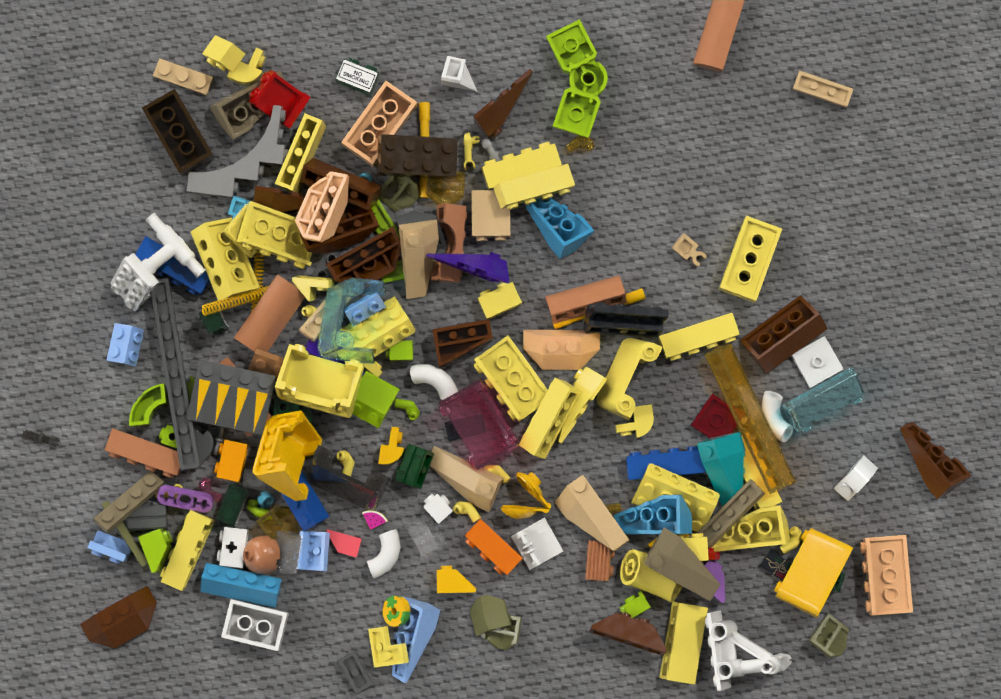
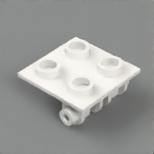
M545 518L511 536L529 570L563 552Z

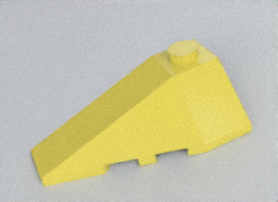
M584 367L583 370L579 368L574 375L576 380L573 386L580 390L581 393L559 432L557 439L559 443L564 441L576 424L577 418H580L585 412L588 402L595 398L607 380L588 367Z
M781 505L762 507L743 516L712 547L714 552L786 544L790 540L788 521Z

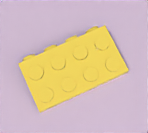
M249 201L236 242L242 243V247L253 250V248L258 249L262 255H275L279 261L286 263L288 260L292 261L294 266L302 269L312 264L310 262L312 252L306 251L300 237L301 232L295 222L296 217Z
M395 296L384 302L386 305L384 309L354 327L350 323L329 336L345 363L354 359L364 364L415 332L414 326Z
M506 336L474 359L476 363L473 366L479 374L484 373L487 378L484 381L490 389L494 388L497 391L498 395H496V398L501 405L506 404L510 409L507 413L513 421L517 419L520 422L539 408L540 402L545 397L548 389L509 336Z
M649 464L631 503L639 506L661 495H682L692 514V530L698 532L708 523L720 495L711 489L659 466Z

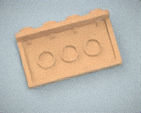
M906 535L863 538V542H860V550L865 558V561L862 562V571L866 573L867 580L864 581V592H868V600H865L866 612H869L871 616L913 612Z

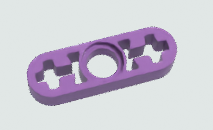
M169 485L161 486L158 490L157 500L163 505L203 513L210 511L213 506V497L208 493ZM165 492H168V498H164ZM188 495L191 500L184 503L180 500V497ZM194 497L197 498V499H196V504H193V502H194ZM203 500H207L206 506L202 505Z

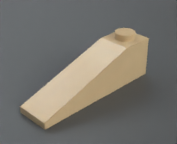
M581 475L567 485L554 502L567 520L573 522L613 552L629 542L628 537L584 475Z

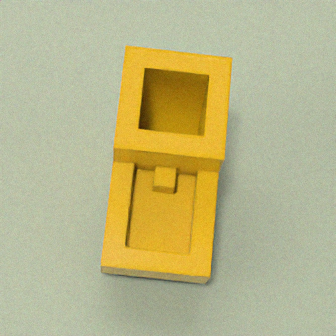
M391 427L389 445L381 444L378 464H393L402 457L405 448L397 447L398 443H402L403 432H400L399 427Z

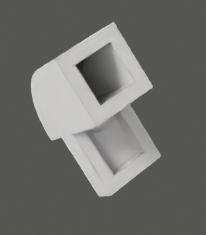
M863 455L834 489L849 501L871 479L878 467Z

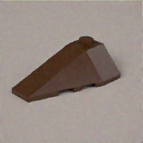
M531 69L514 81L510 86V90H503L496 98V102L491 100L473 116L474 123L488 139L492 136L496 138L503 131L501 128L504 126L532 77L533 71Z
M255 186L254 191L255 203L285 214L299 212L305 198L297 192L283 194L281 189Z
M910 422L900 428L925 485L937 499L949 494L971 477V474L957 458L953 457L951 460L943 453L944 447L933 445L930 442L931 437L914 422Z

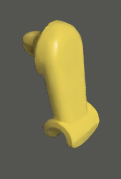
M470 132L464 135L465 171H467V163H471L473 169H476L475 163L472 161L471 149H473L472 144L480 142V140H475L480 137H471Z

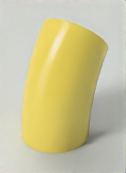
M635 549L629 550L624 556L620 567L622 583L673 602L683 586L643 564V560L647 555L646 552Z

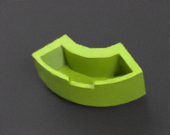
M166 384L155 385L142 393L132 406L129 416L130 427L152 425V417L161 406L169 404Z

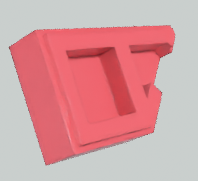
M327 529L338 553L357 557L362 539Z

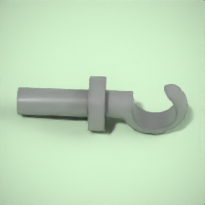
M220 427L218 438L215 437L217 442L214 448V455L218 454L220 444L224 442L222 438L225 428Z

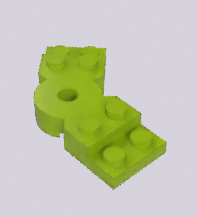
M579 19L546 36L562 72L570 75V87L564 90L552 127L589 139L601 103L599 96L606 88L608 76L604 66L595 61L597 52ZM590 75L594 81L587 84L583 81V77Z

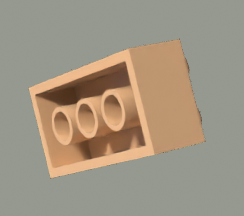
M385 81L341 142L343 147L374 168L377 164L378 137L381 134L397 135L418 107L417 102Z

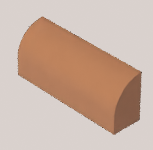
M712 0L693 61L694 65L722 73L744 0Z
M277 274L234 338L253 352H255L256 348L268 352L305 296L296 286Z
M619 275L545 296L553 324L585 315L588 304L606 303V305L614 306L627 303L626 293Z

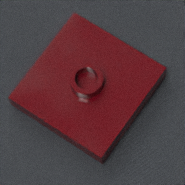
M711 394L690 426L708 438L731 434L744 415L714 394Z

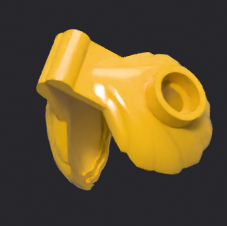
M517 472L516 478L519 483L544 507L502 505V512L515 519L532 517L537 511L548 513L551 509V504L543 498L539 487L541 484L539 478L532 472L528 475Z

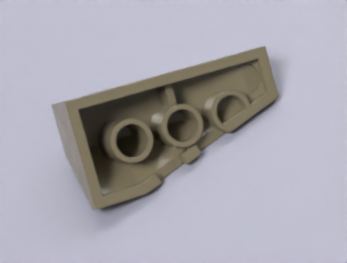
M277 71V75L284 79L281 71ZM260 80L209 106L217 123L232 139L250 131L257 120L265 114L248 102L251 98L250 93L254 88H258L261 83Z
M664 527L645 556L643 564L711 601L720 583L686 545L684 540Z

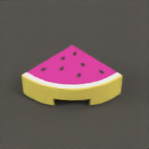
M369 510L362 512L370 530L388 522L386 517L377 511Z

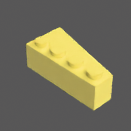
M190 510L184 520L182 531L180 530L176 538V546L169 553V563L161 571L162 583L180 591L185 590L215 523L214 519Z

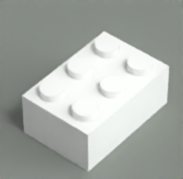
M231 599L221 637L280 651L289 613Z

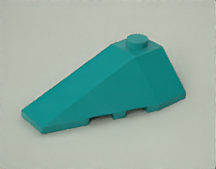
M741 432L708 438L697 443L703 466L715 492L720 495L719 501L722 507L743 487V475L745 474V468L743 467L746 450Z

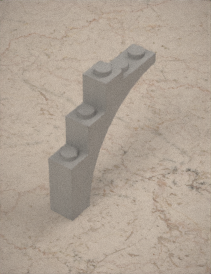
M273 106L271 120L265 134L245 157L233 165L220 170L189 172L187 191L233 197L239 191V182H236L237 178L258 181L260 177H263L264 166L261 165V162L283 164L289 149H286V145L279 144V141L283 140L284 130L281 129V121L285 122L286 110H283V106Z

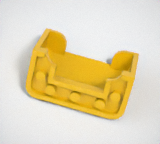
M301 410L274 415L267 420L252 471L257 479L294 501L307 499L309 489L304 483L298 484L305 457L315 455L319 451L323 440Z
M810 528L809 531L805 529L800 539L804 542L783 582L779 581L774 591L777 592L775 597L817 618L853 547Z

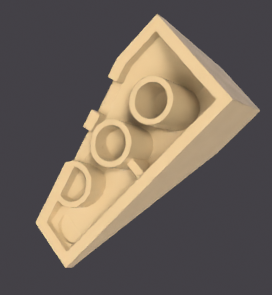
M437 220L399 225L407 299L426 296L434 262L433 259L426 257L427 253H436L439 240Z
M434 446L432 449L434 456L430 467L467 501L480 509L490 512L504 478Z

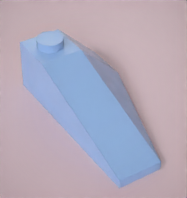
M404 597L410 605V617L405 625L398 627V633H394L393 639H396L397 644L406 643L409 662L392 665V676L403 683H407L436 629L440 609L429 603Z

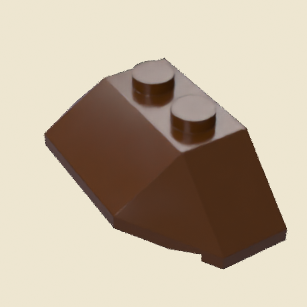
M347 203L334 236L323 242L304 239L301 233L300 237L307 252L328 254L362 242L379 227V224L372 209L367 210Z
M391 227L330 261L326 266L336 282L362 289L395 271L401 250L400 238L395 229Z
M146 586L98 612L80 625L90 642L115 649L149 629L157 602L149 587Z
M625 612L615 613L593 624L589 630L590 633L660 656H664L667 650L653 624L649 623V620L644 618H638L637 620L631 618V615Z

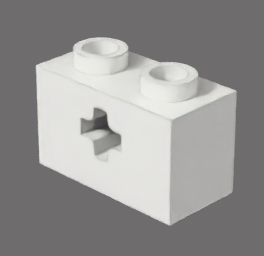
M224 527V531H220L219 542H222V549L218 550L217 561H220V566L244 568L243 552L248 542L249 530ZM232 542L237 546V550H233V553H231V549H228V545H231Z

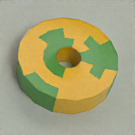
M391 596L386 599L383 605V617L389 626H403L410 617V605L402 596Z

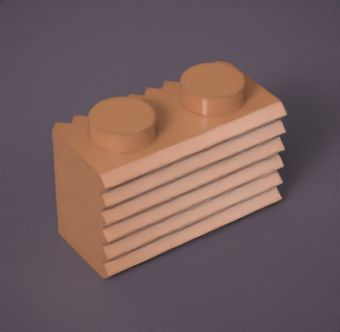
M588 541L585 579L609 581V577L613 578L614 566H610V559L614 558L615 551L613 552L599 541Z

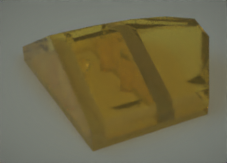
M457 171L456 178L453 180L427 178L426 195L436 205L443 203L453 204L464 198L466 172Z
M276 505L256 521L266 535L277 541L279 548L299 534L297 519L289 506Z

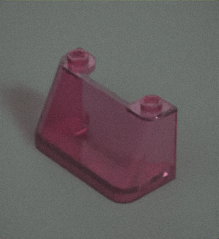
M483 378L439 402L441 406L438 408L443 417L447 416L453 422L469 451L467 459L470 465L476 467L477 470L519 446V441Z

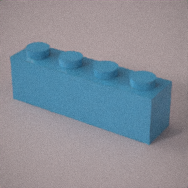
M206 563L201 577L200 592L276 608L282 579Z

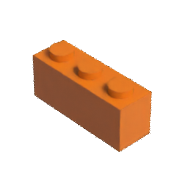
M481 519L465 535L467 537L465 542L473 549L477 547L482 551L479 555L487 562L491 560L495 564L493 568L500 575L503 573L508 575L523 559Z

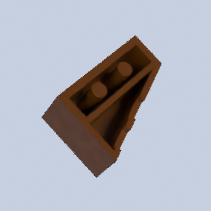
M489 319L432 329L439 368L493 340Z

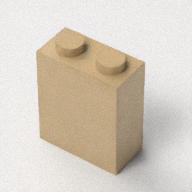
M472 190V238H476V241L479 242L488 241V238H495V241H507V238H510V210L507 207L500 209L494 190Z

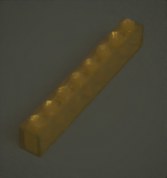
M732 345L719 346L705 354L707 362L769 493L782 491L797 483Z

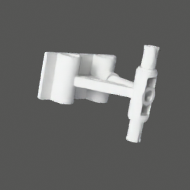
M156 213L151 214L146 219V222L157 232V238L164 247L143 261H140L134 253L128 257L126 256L110 283L112 290L116 294H120L126 306L135 312L151 297L150 292L160 283L153 274L171 257L174 256L181 265L187 266L196 278L206 271L195 259V253L185 244L184 240L174 232L170 225H165Z
M721 610L707 613L705 624L707 629L709 628L708 645L712 648L711 665L715 670L713 682L714 686L717 687V691L731 688L730 678L760 672L775 674L786 670L791 665L792 661L789 659L792 658L790 655L783 653L772 655L738 633V628L734 621H722ZM735 644L758 659H737Z

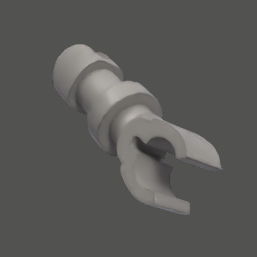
M483 139L481 144L489 154V160L501 161L498 156L499 152L494 150L491 141Z

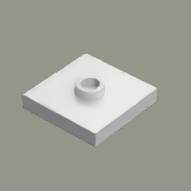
M825 336L792 355L809 388L843 370L841 363Z

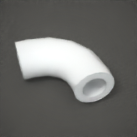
M430 364L411 366L410 375L413 383L432 385L438 391L440 399L447 400L459 393L452 378L441 368Z
M765 391L761 406L763 422L774 437L781 442H786L793 433V426L787 423L781 415L780 406L783 397L776 392Z
M397 529L379 535L381 551L378 556L367 561L374 579L390 571L398 560L401 546Z

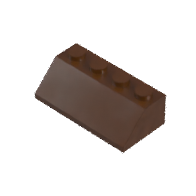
M800 295L741 338L740 342L757 365L767 374L828 328L820 313Z

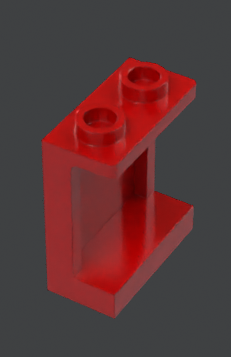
M269 70L262 75L258 88H254L250 93L251 98L248 102L269 117L272 115L274 105L283 106V110H286L285 122L281 121V125L290 129L311 97L278 76L275 71Z

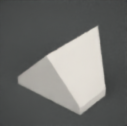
M447 56L441 76V85L478 92L466 67V60Z

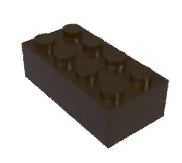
M175 89L142 107L182 177L215 158Z
M381 134L378 137L377 175L453 180L457 175L458 139Z

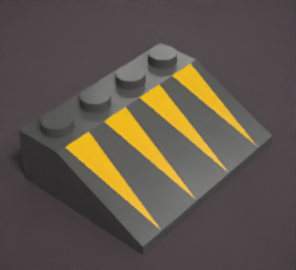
M199 360L186 420L262 436L276 376Z

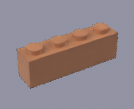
M112 428L105 447V451L109 452L108 456L119 459L120 456L125 457L128 463L136 466L138 462L145 464V469L153 472L156 469L164 471L162 475L174 478V475L180 476L181 469L178 451Z

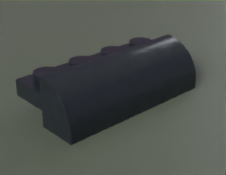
M606 303L588 304L584 317V332L658 338L663 332V323L669 317V311L661 307L644 308L640 305L626 307L623 304H616L614 306L606 305Z

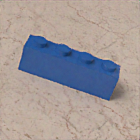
M145 236L135 255L140 261H143L145 258H150L164 246ZM174 256L156 270V273L162 277L165 274L170 276V281L178 286H181V284L188 287L187 291L196 296L198 293L203 295L210 283L206 271L196 278L187 266L181 265Z
M698 446L687 447V451L672 448L668 449V453L652 450L649 451V455H641V452H632L630 456L626 457L628 480L642 479L649 464H654L677 475L706 472Z
M301 470L298 484L304 483L308 487L307 499L294 501L282 493L281 495L305 532L330 516Z

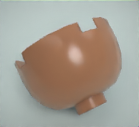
M269 535L252 538L244 548V562L247 568L254 573H273L278 567L276 565L277 560L280 559V548L277 541L271 539Z

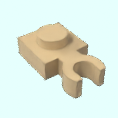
M685 233L671 247L685 260L691 257L692 263L697 266L700 265L696 261L698 255H701L703 258L707 257L705 253L695 250L699 245Z

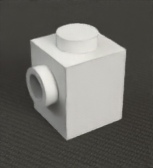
M431 494L424 500L426 504L423 507L438 524L453 512L448 506L451 502L444 495L439 496L436 494L434 496Z

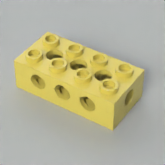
M746 216L718 290L755 303L782 228ZM752 238H759L761 240V245H754L752 242ZM746 256H753L755 259V263H748L746 261ZM740 273L747 274V282H743L740 280Z
M232 217L203 223L191 231L218 301L260 288L248 257L222 233L233 220Z

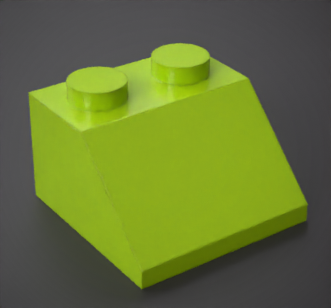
M366 371L361 378L352 414L379 428L387 417L400 389Z
M160 528L138 537L152 573L161 572L172 547L170 543L173 542L170 532Z

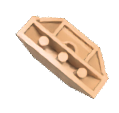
M329 172L326 177L320 179L308 189L295 219L304 239L323 242L334 236L348 202V175Z
M523 330V349L542 370H579L600 350V334L586 333L584 330Z

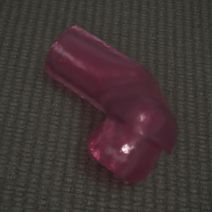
M202 478L198 485L200 491L210 494L213 497V501L220 503L222 494L212 490L209 478Z

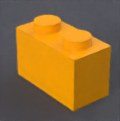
M225 440L224 443H221L218 453L221 455L220 462H216L214 473H217L216 477L241 483L249 445Z

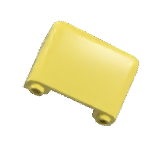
M634 338L623 340L608 371L607 380L598 393L597 404L599 407L629 420L635 409V401L624 393L638 363L644 364L645 361L652 362L656 360L662 347L655 343Z
M289 344L275 385L277 396L287 402L351 418L364 365L354 359L342 364L309 355L306 347L303 345L295 344L294 346Z

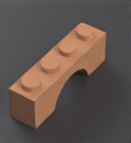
M449 203L438 204L436 216L440 227L447 236V249L445 253L464 254L463 241L465 239L464 227L467 219L466 206ZM438 261L433 262L431 271L432 281L460 282L462 277L461 270Z

